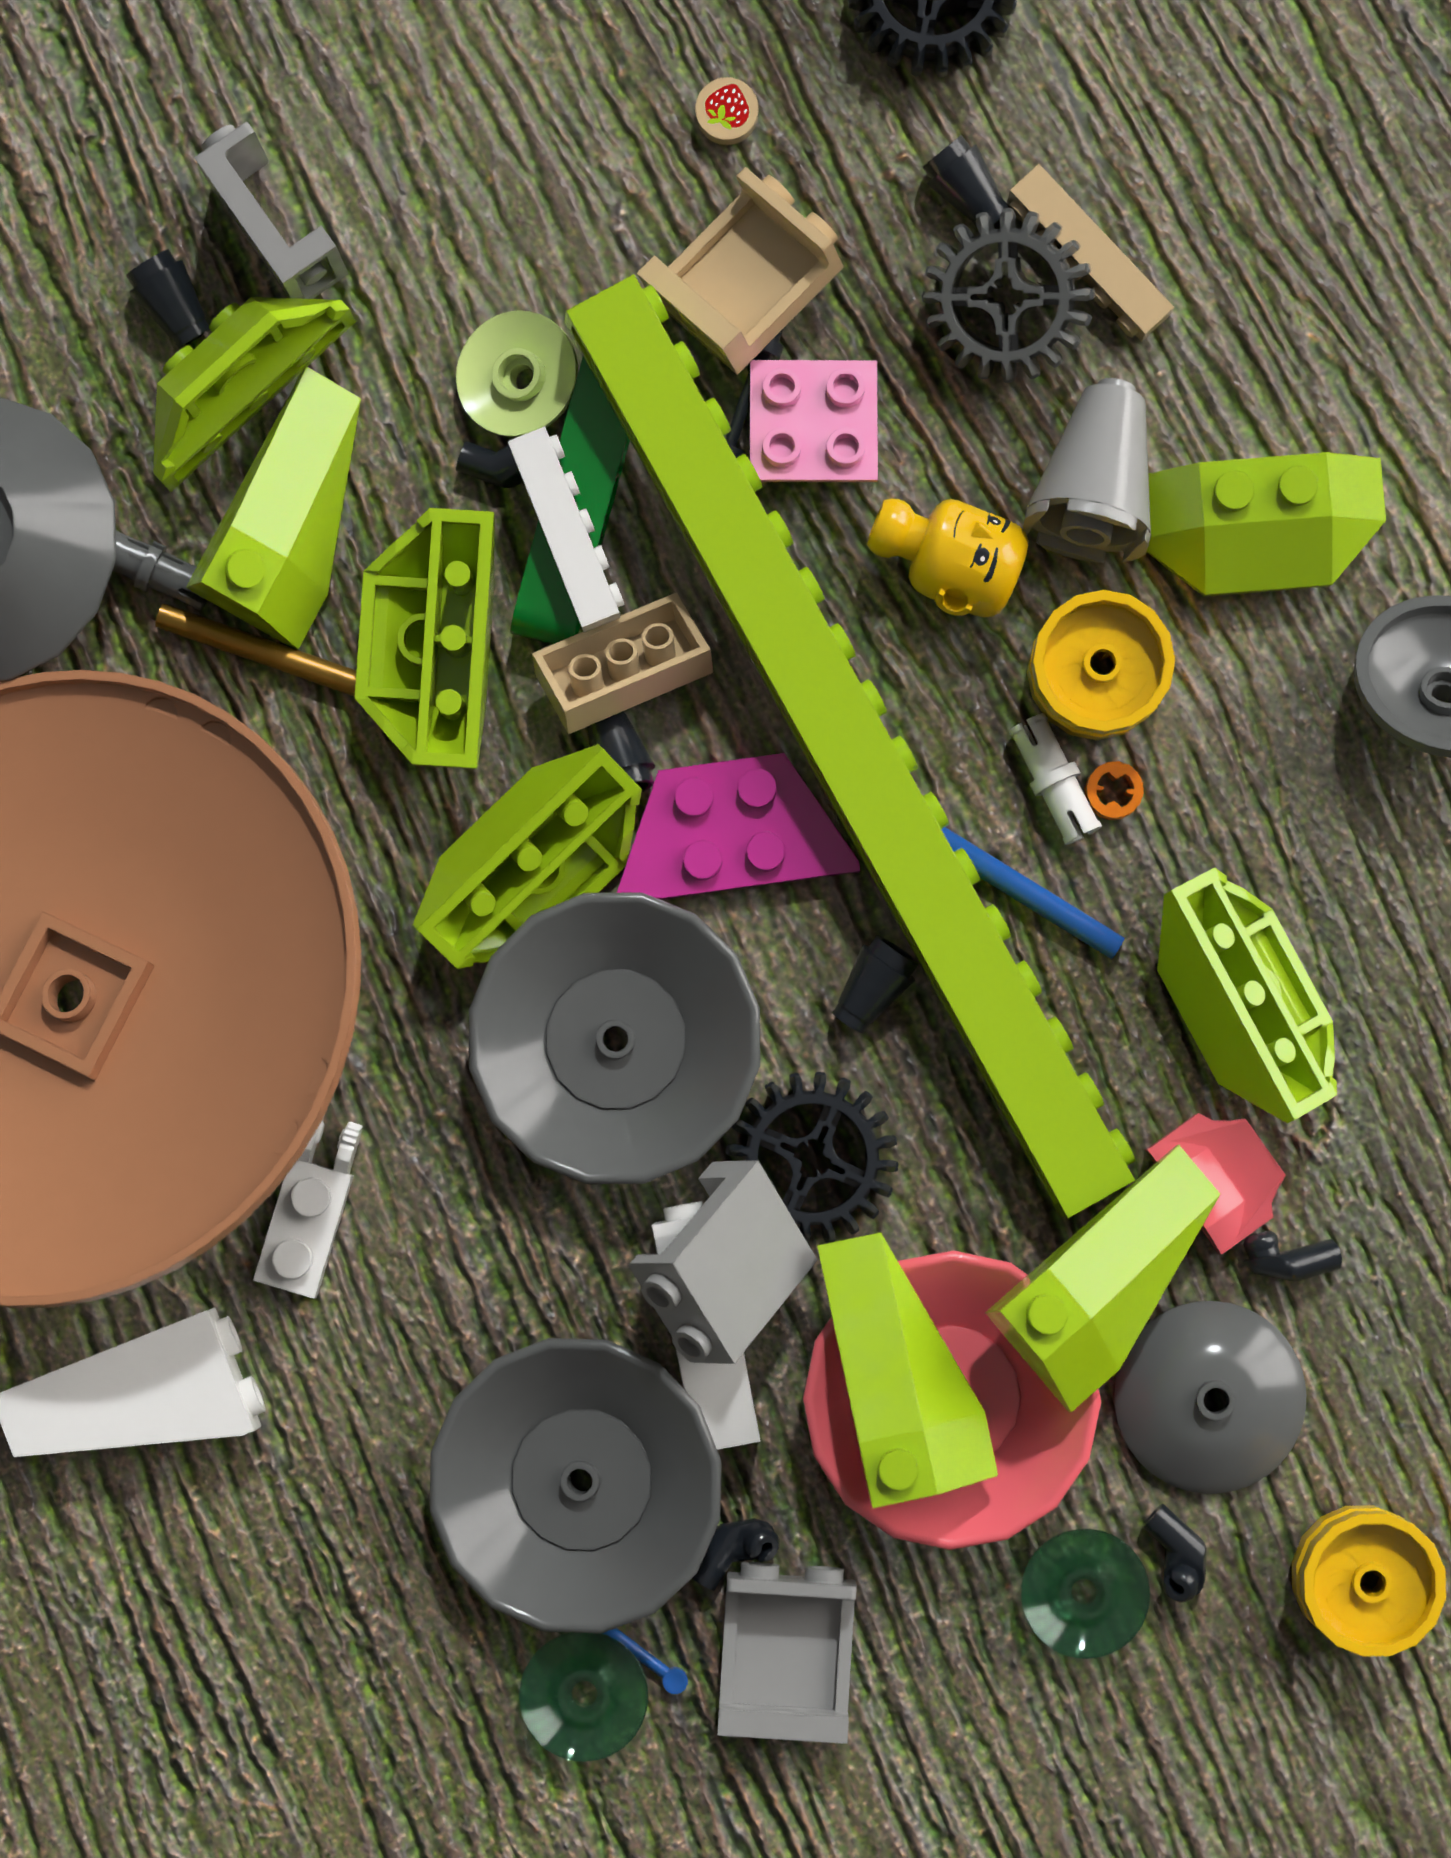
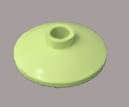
M517 310L501 313L481 324L468 338L461 351L456 370V385L460 401L468 415L478 425L500 436L519 437L542 427L547 428L564 413L570 404L578 375L577 355L568 335L549 318L531 311ZM525 369H532L533 378L531 383L524 389H518L516 381L520 372Z

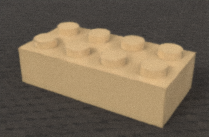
M677 592L621 615L619 619L589 631L581 632L532 653L536 677L568 734L713 673L711 649Z

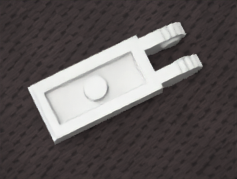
M323 1118L301 1157L285 1176L253 1281L313 1299L317 1298L354 1175H350L363 1127L353 1122H348L340 1134L334 1169L312 1163L317 1143L320 1142L325 1124Z

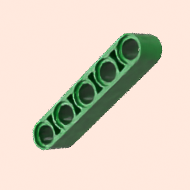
M583 356L560 438V444L565 457L558 460L564 474L571 471L580 494L573 497L579 511L585 508L588 511L595 531L588 533L595 548L603 544L630 439ZM538 520L512 617L510 633L553 645L578 634L580 622Z

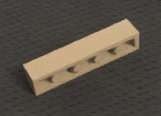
M1040 164L1034 167L1010 190L1007 200L1011 204L1008 206L1014 210L1015 216L1020 222L1023 223L1025 216L1030 211L1039 213V224L1036 229L1038 232L1036 234L1042 236L1050 224L1057 222L1062 226V231L1053 242L1056 248L1060 249L1066 243L1077 240L1080 244V249L1066 260L1070 268L1082 263H1089L1092 271L1086 276L1074 279L1079 280L1082 278L1090 288L1095 290V298L1093 300L1103 309L1109 307L1119 317L1116 322L1126 335L1131 338L1136 335L1142 342L1171 315L1174 306Z

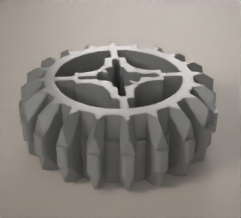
M1012 208L1002 209L1000 229L996 230L987 212L977 214L976 225L980 235L976 237L964 224L957 225L953 231L962 248L958 251L950 244L945 242L939 243L936 247V252L950 263L947 269L931 265L925 271V275L928 278L942 281L941 291L930 290L922 293V301L924 303L941 302L943 313L934 314L926 318L927 327L936 328L947 323L951 333L945 335L937 342L938 348L941 351H945L959 342L964 349L956 357L955 365L960 369L965 368L975 355L980 357L981 361L977 369V376L980 379L986 380L990 377L995 362L1001 363V376L1005 383L1015 381L1017 374L1016 362L1023 363L1025 373L1030 379L1037 378L1041 374L1037 356L1042 354L1047 363L1052 367L1059 366L1063 363V358L1054 344L1060 341L1066 347L1076 349L1081 343L1078 336L1067 329L1069 323L1088 326L1092 320V316L1088 313L1074 310L1075 301H1089L1095 298L1094 289L1088 287L1076 289L1074 278L1083 277L1091 273V266L1089 263H1082L1070 268L1066 260L1080 249V244L1077 240H1072L1060 249L1056 248L1053 242L1062 231V226L1057 222L1050 224L1042 236L1036 234L1040 215L1034 211L1027 213L1022 229L1015 228L1016 216ZM998 242V259H995V270L990 281L984 285L959 287L961 276L969 261L985 247ZM1018 243L1034 249L1046 259L1056 275L1058 285L1037 284L1026 278L1022 272L1021 257H1018ZM1008 276V278H1011L1013 289L1023 290V293H1038L1040 297H1030L1024 299L1023 304L1020 302L1013 304L1017 312L1009 315V313H1005L1003 302L994 301V298H978L977 294L991 293L994 291V287L996 289L1004 287L1000 280ZM1059 305L1056 317L1049 330L1032 345L1019 348V332H1021L1022 319L1026 311L1033 306ZM960 306L983 308L991 314L995 322L996 335H999V347L983 341L972 332L962 316Z

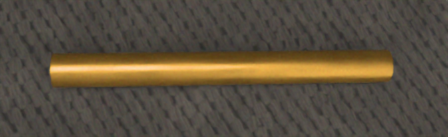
M165 603L159 609L155 622V627L355 697L356 670Z

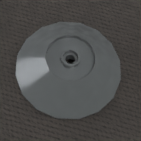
M0 397V681H11L61 655L98 612L117 559L116 517L114 498L93 451L53 414Z
M643 892L583 893L531 915L490 957L469 1008V1070L491 1122L533 1163L585 1184H645L697 1162L739 1120L760 1068V1007L738 955L695 913ZM612 1027H620L627 1032L628 1043L621 1051H610L604 1044V1035Z
M548 1338L494 1359L453 1399L431 1450L430 1513L450 1565L491 1608L543 1632L602 1634L656 1613L697 1574L720 1521L721 1459L701 1407L660 1363L609 1340ZM584 1469L591 1475L592 1486L590 1490L580 1491L572 1485L571 1474L573 1470Z

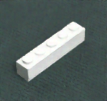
M542 427L509 440V447L583 632L621 618L618 607L625 605L616 582L608 585L603 570L610 568L602 546L594 548L588 533L595 531L587 509L578 510L573 496L580 494L572 472L564 474L558 459L565 457L557 434L549 437L546 427Z

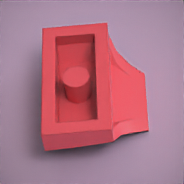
M1196 1113L1145 1149L1152 1161L1156 1163L1172 1148L1180 1145L1219 1191L1220 1196L1201 1227V1230L1218 1254H1224L1273 1218L1272 1202L1286 1175L1246 1119L1231 1121L1211 1120L1200 1113Z

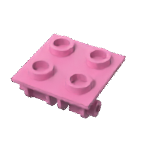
M752 360L750 362V462L761 482H878L877 361Z

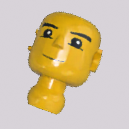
M891 498L883 500L866 545L875 555L880 557L900 556L910 560L908 577L911 585L920 594L935 600L937 606L944 612L957 616L969 613L979 617H993L1001 613L1011 597L1026 559L1029 540L1019 525L959 500L948 499L936 505L929 518L915 514L911 506L905 501Z

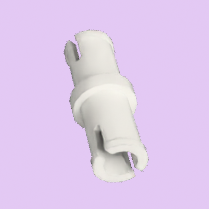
M1042 713L1027 719L1038 744H1036L1028 726H1023L1022 723L1011 728L1009 734L1016 742L1034 778L1030 786L1035 796H1043L1063 836L1065 845L1084 838L1073 818V813L1083 833L1090 835L1099 830L1102 825L1097 820L1076 779L1080 775L1076 763H1068L1047 721L1046 714Z

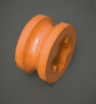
M1120 761L1106 762L1097 767L1087 778L1084 787V795L1094 814L1106 820H1120L1133 813L1140 805L1144 794L1143 781L1139 773L1129 764ZM1107 775L1112 781H1116L1121 777L1128 781L1131 789H1127L1124 795L1130 797V800L1125 806L1120 807L1115 801L1109 802L1107 805L1100 802L1097 793L1101 792L1104 787L1097 785L1102 776Z

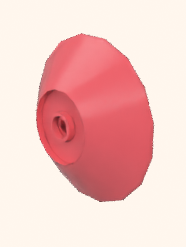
M954 1250L899 1260L898 1263L985 1411L998 1476L938 1495L872 1508L832 1316L814 1342L803 1394L813 1456L844 1504L895 1539L947 1550L1008 1540L1057 1508L1089 1461L1101 1406L1099 1388L1074 1411L1068 1412L985 1314L988 1309L1028 1275L1012 1263Z

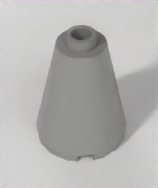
M1104 378L1098 384L1090 385L1084 389L1025 510L1023 530L1026 534L1032 527L1038 531L1036 543L1043 548L1065 557L1104 563L1106 552L1124 551L1122 562L1134 561L1146 554L1151 538L1146 402L1135 391V387L1131 383L1117 378Z

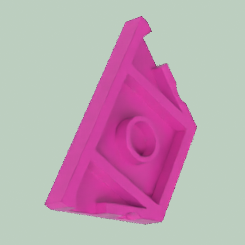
M785 753L658 770L617 893L643 892L663 900L860 872L858 859Z

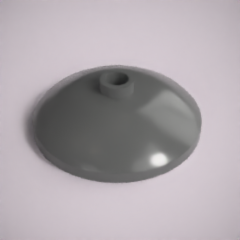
M1424 596L1406 600L1390 607L1376 617L1367 627L1359 642L1354 660V681L1357 693L1366 711L1383 730L1398 741L1416 750L1451 758V596Z
M1195 1301L1170 1308L1157 1315L1145 1325L1120 1370L1116 1373L1113 1393L1114 1411L1119 1430L1126 1445L1135 1458L1153 1475L1174 1487L1186 1491L1205 1494L1227 1493L1248 1487L1260 1481L1276 1469L1287 1457L1296 1443L1304 1422L1306 1385L1300 1362L1292 1346L1283 1334L1268 1320L1247 1308L1232 1303ZM1212 1388H1221L1226 1395L1225 1406L1217 1412L1208 1411L1204 1405V1396Z

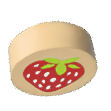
M724 77L709 82L700 91L696 100L695 113L697 125L706 138L717 144L733 145L745 140L753 132L758 121V101L756 95L746 83L739 79Z

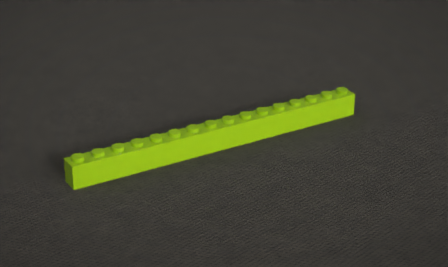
M633 274L566 310L565 324L1057 1213L1060 1216L1070 1218L1135 1181L1128 1168V1165L1136 1161L1134 1154L1117 1128L1108 1132L1097 1112V1109L1105 1105L1099 1090L1087 1072L1077 1076L1066 1056V1053L1074 1049L1068 1034L1056 1016L1046 1020L1035 1000V997L1042 994V989L1036 976L1025 960L1017 964L1014 962L1004 944L1005 940L1011 938V933L1005 920L994 904L985 908L972 885L978 883L980 877L970 857L963 848L953 851L941 829L948 826L949 821L942 806L931 791L925 795L921 794L910 774L918 769L911 750L900 735L891 739L879 718L887 713L880 694L869 679L860 683L848 660L856 657V654L845 631L839 623L829 627L817 604L825 600L823 592L810 569L806 566L798 571L786 548L793 545L794 542L786 524L776 510L767 514L755 492L762 488V483L755 468L745 454L736 458L728 445L724 435L731 432V427L723 410L715 398L704 401L693 379L700 376L698 366L685 343L681 341L673 345L665 331L662 322L668 320L669 316L661 298L652 285L642 289L636 276Z

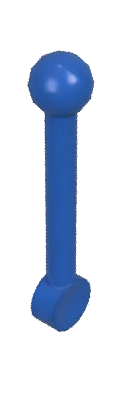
M618 1628L603 1633L661 1677L664 1689L667 1692L679 1694L686 1689L688 1677L682 1668L667 1667Z

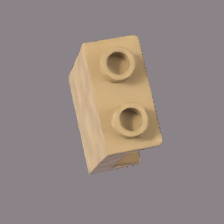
M747 167L736 176L742 187L740 195L668 267L654 255L637 272L644 287L649 285L654 287L667 313L737 375L844 268L833 245L838 240V237L832 228L814 212H811L805 218L791 206L795 201L779 181L771 175H767L761 180Z

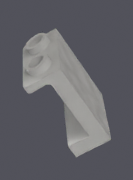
M248 122L243 123L236 129L233 125L224 126L211 134L203 142L201 147L204 151L194 157L211 189L288 298L314 299L348 275L336 245L322 226H319L289 247L243 183L245 179L269 162L255 131Z
M759 1161L712 1162L698 1178L709 1195L707 1201L664 1252L658 1255H636L629 1264L630 1270L641 1286L644 1298L655 1308L670 1332L675 1348L691 1363L735 1364L817 1262L816 1256Z
M741 1562L740 1572H727L717 1735L847 1744L854 1603L857 1589L855 1580L843 1579L844 1569L837 1567L806 1566L805 1576L779 1575L780 1565Z

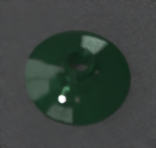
M1079 1528L1051 1537L1035 1551L1022 1577L1021 1603L1029 1626L1045 1645L1069 1657L1093 1659L1118 1651L1138 1633L1148 1613L1150 1585L1141 1560L1124 1541L1102 1530ZM1088 1579L1094 1583L1095 1594L1087 1602H1078L1072 1597V1587L1078 1580Z
M565 1633L545 1643L537 1650L527 1664L519 1690L521 1714L525 1725L534 1739L552 1754L572 1761L600 1760L620 1751L639 1731L648 1706L646 1676L636 1656L617 1639L603 1633ZM581 1681L592 1683L597 1690L596 1699L589 1704L579 1703L573 1696V1687Z

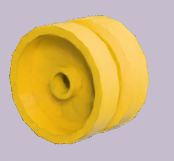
M1100 590L1076 595L1052 612L1031 646L1027 675L1032 698L1042 713L1046 714L1049 722L1069 735L1101 740L1126 734L1145 721L1156 710L1171 687L1175 655L1170 632L1152 608L1132 595ZM1098 653L1100 661L1107 657L1111 660L1114 667L1108 674L1101 675L1092 669L1090 661L1093 654Z
M1374 1505L1344 1506L1321 1516L1301 1537L1292 1560V1590L1303 1615L1336 1646L1360 1656H1392L1417 1645L1436 1625L1446 1600V1570L1435 1544L1413 1523ZM1368 1571L1379 1577L1373 1589L1363 1585L1360 1587V1580Z

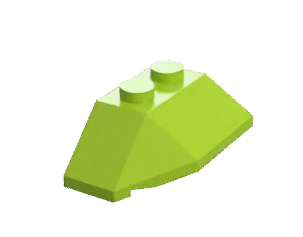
M250 297L242 306L234 302L224 308L209 325L212 333L195 349L187 345L166 362L162 369L165 376L157 383L153 473L170 492L180 485L294 380L304 367H308L356 322L342 300L270 297Z
M1323 452L1198 462L1148 474L1151 538L1146 553L1148 552L1163 566L1204 597L1330 587L1386 521L1381 458Z
M429 508L416 520L417 522L396 539L363 571L355 700L412 765L477 769L487 701L494 598L495 513L490 511Z
M599 744L532 767L439 857L413 926L457 969L471 967L474 963L488 962L490 957L531 915L583 893H599L625 868L634 831L636 805H639L642 789Z
M1215 867L1165 893L1157 971L1217 1083L1285 1123L1298 1119L1337 1096V1082L1332 1078L1335 1062L1333 1020L1273 909L1246 889L1227 881V876Z

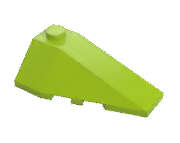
M307 366L303 368L185 587L296 650H299L328 595L361 398Z
M1180 1145L1172 1148L985 1312L1068 1412L1074 1411L1120 1370L1220 1196L1219 1191Z
M879 1232L817 1245L872 1508L938 1495L998 1476L985 1411L882 1233Z

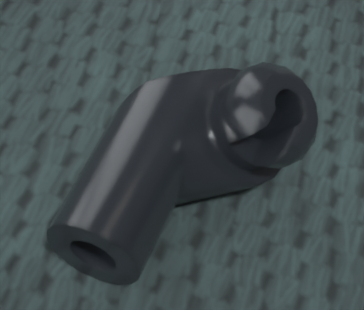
M465 441L457 460L456 471L502 488H514L523 483L509 445L496 452Z
M1265 1231L1247 1236L1243 1243L1248 1255V1259L1244 1261L1247 1267L1254 1274L1297 1282L1339 1270L1342 1266L1341 1251L1337 1243L1332 1239L1292 1250L1280 1251L1278 1236L1272 1231Z
M1162 1503L1148 1516L1142 1524V1528L1165 1548L1164 1592L1173 1601L1180 1603L1188 1602L1201 1592L1205 1584L1206 1545L1192 1529Z
M756 1518L720 1524L716 1528L697 1574L692 1579L702 1586L715 1591L732 1562L758 1559L761 1563L771 1560L778 1553L780 1547V1540L773 1526L766 1521Z

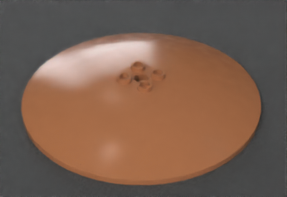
M71 670L41 672L17 677L11 681H0L1 1307H59L96 1301L138 1288L167 1275L211 1249L241 1225L275 1191L301 1157L324 1118L340 1081L353 1038L360 996L361 975L358 911L349 872L332 828L316 799L293 768L263 738L225 710L193 693L157 680L117 672ZM80 980L84 989L81 1003L72 1011L61 1012L57 1003L60 990L68 982Z

